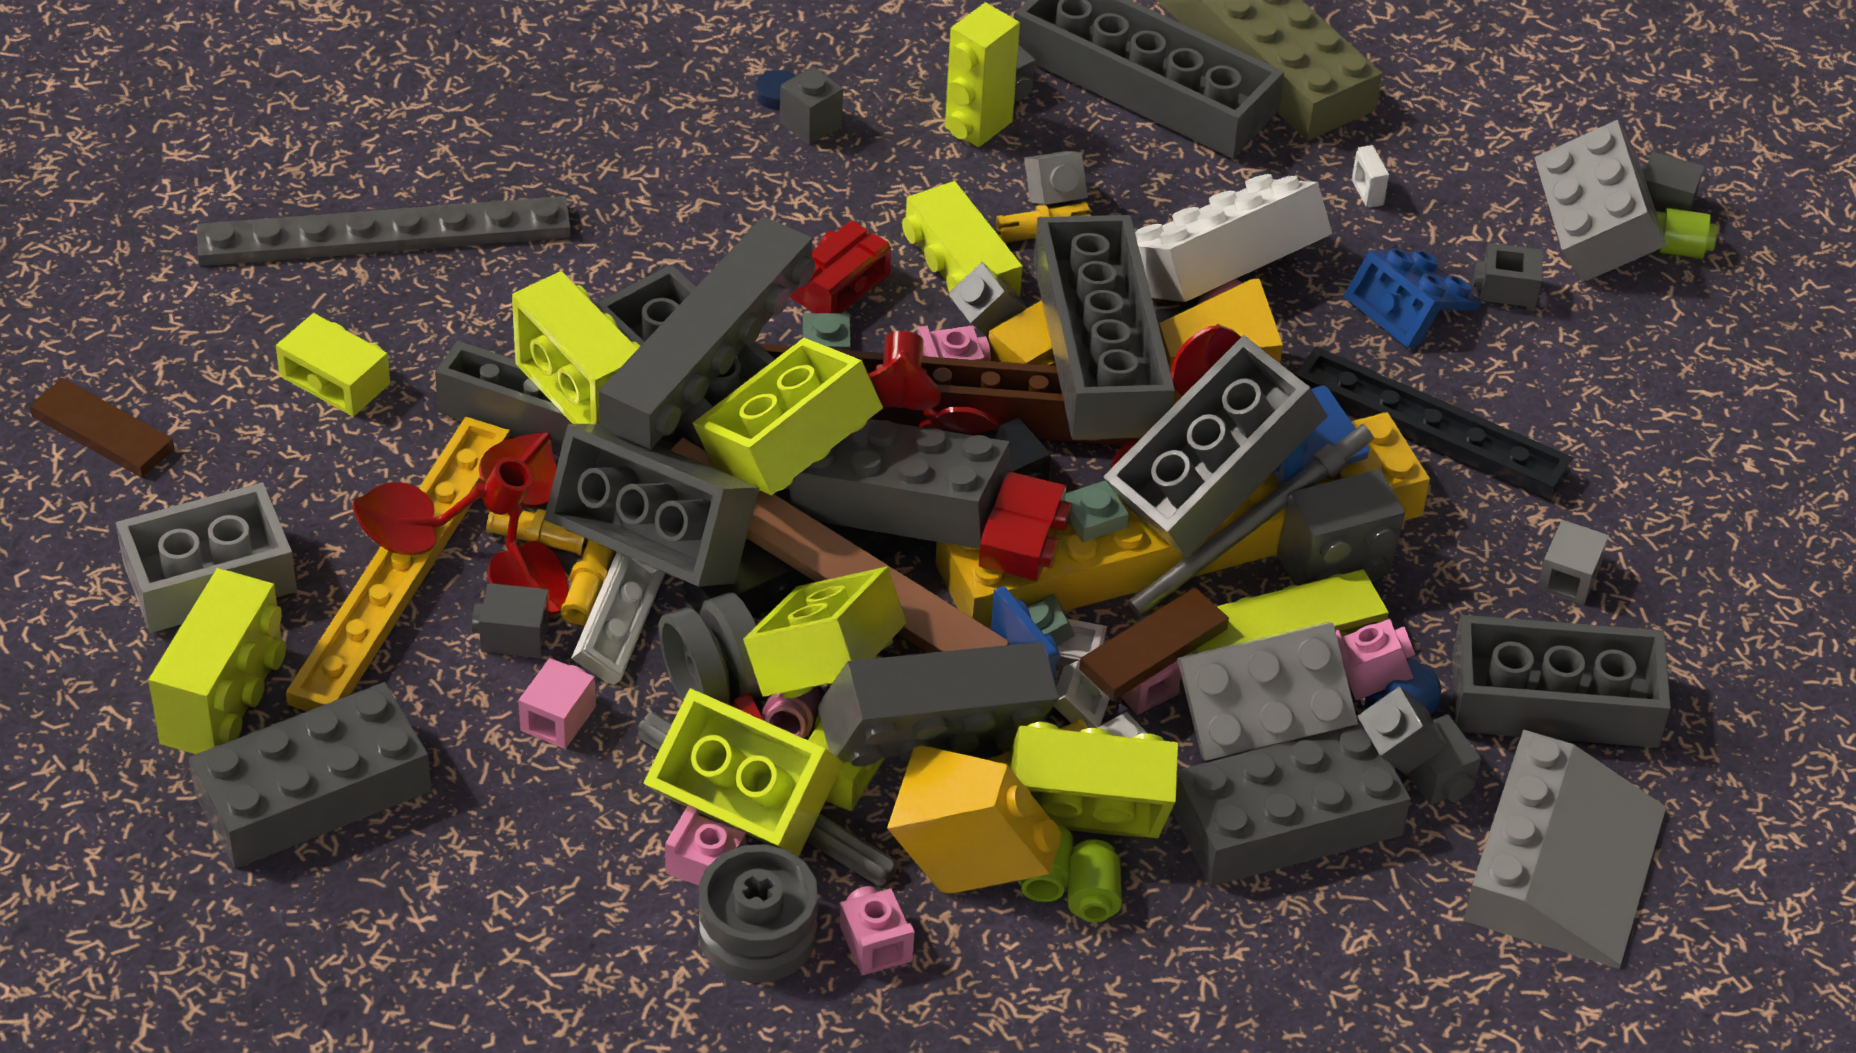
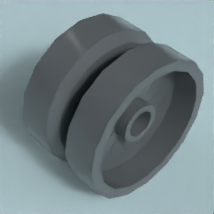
M725 593L705 600L700 614L693 608L685 607L661 616L659 621V640L662 655L670 680L682 702L690 688L729 705L730 700L734 703V699L748 693L751 694L755 703L768 698V696H762L743 640L756 627V624L744 602L735 593Z
M766 844L746 845L721 854L706 868L699 883L700 948L713 967L727 977L748 983L774 982L794 974L810 959L817 941L818 893L816 878L803 860L788 850Z

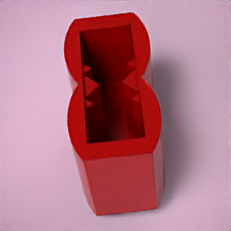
M1008 471L981 538L979 567L1038 581L1044 567L1051 569L1054 565L1059 546V539L1055 538L1057 531L1065 532L1067 530L1072 513V503L1065 501L1066 485Z

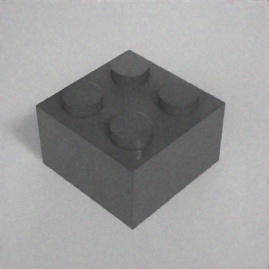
M1380 469L1292 491L1289 493L1277 556L1296 586L1327 579L1335 574H1347L1362 569L1365 570L1370 581L1375 582L1391 572L1405 511Z

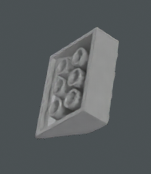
M1523 730L1472 884L1463 921L1620 969L1666 806L1574 744Z

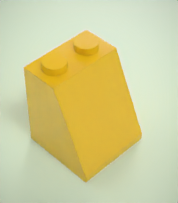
M1260 279L1248 280L1159 323L1170 373L1174 358L1182 345L1195 333L1208 326H1216L1217 324L1236 331L1241 337L1245 335L1280 363L1283 344ZM1175 389L1174 404H1173V406H1174V405L1181 399V397H1182V396L1176 391V389Z
M923 745L913 748L887 827L937 889L946 894L1049 875L1062 834L1057 824L1050 819L1031 795L1029 789L1022 784L1007 764Z

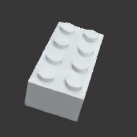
M1271 174L1260 175L1245 182L1247 188L1238 192L1225 191L1210 197V204L1203 208L1191 207L1174 213L1172 215L1173 221L1163 226L1162 224H1152L1135 231L1151 298L1186 302L1331 235L1332 230L1318 182L1298 181L1297 176H1288L1277 180L1273 179Z

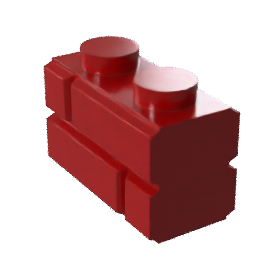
M853 220L845 224L837 232L833 230L827 232L822 237L818 247L812 251V259L815 261V270L812 278L806 286H799L789 298L810 309L813 313H843L890 275L891 247L889 242L874 233L870 235L868 229Z

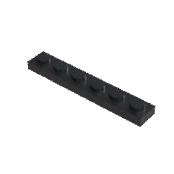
M1317 346L1295 373V376L1311 389L1326 386L1343 410L1361 418L1388 412L1403 436L1549 500L1552 499L1571 470L1574 457Z

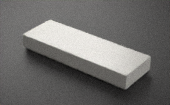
M617 551L571 659L606 683L616 684L620 681L666 572Z

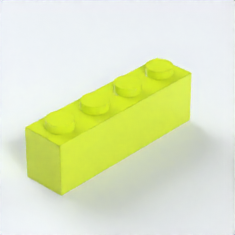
M1364 569L1347 574H1335L1327 579L1299 586L1292 585L1279 591L1256 597H1244L1236 602L1217 606L1229 617L1227 630L1186 656L1324 622H1333L1335 631L1339 630L1341 636L1344 637L1357 632L1364 626L1387 620L1389 612Z

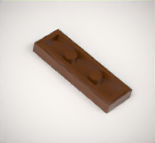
M64 378L60 379L30 405L33 418L141 478L175 449L173 438Z
M1194 587L1081 657L1079 670L1114 701L1178 661L1177 658L1186 656L1227 630L1229 617Z

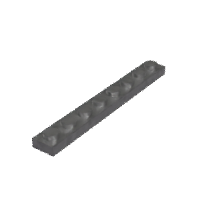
M566 196L197 224L199 266L571 238Z

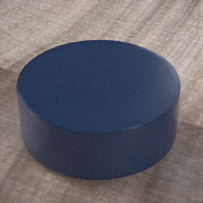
M772 70L763 73L756 82L758 102L769 109L780 110V85L792 79L795 75L784 70Z

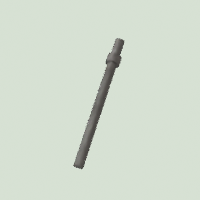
M1362 424L1334 446L1328 443L1312 455L1313 462L1201 545L1188 559L1184 558L1131 598L1128 603L1133 611L1141 617L1287 506L1290 492L1314 486L1324 477L1331 479L1347 467L1346 461L1374 440L1371 431Z

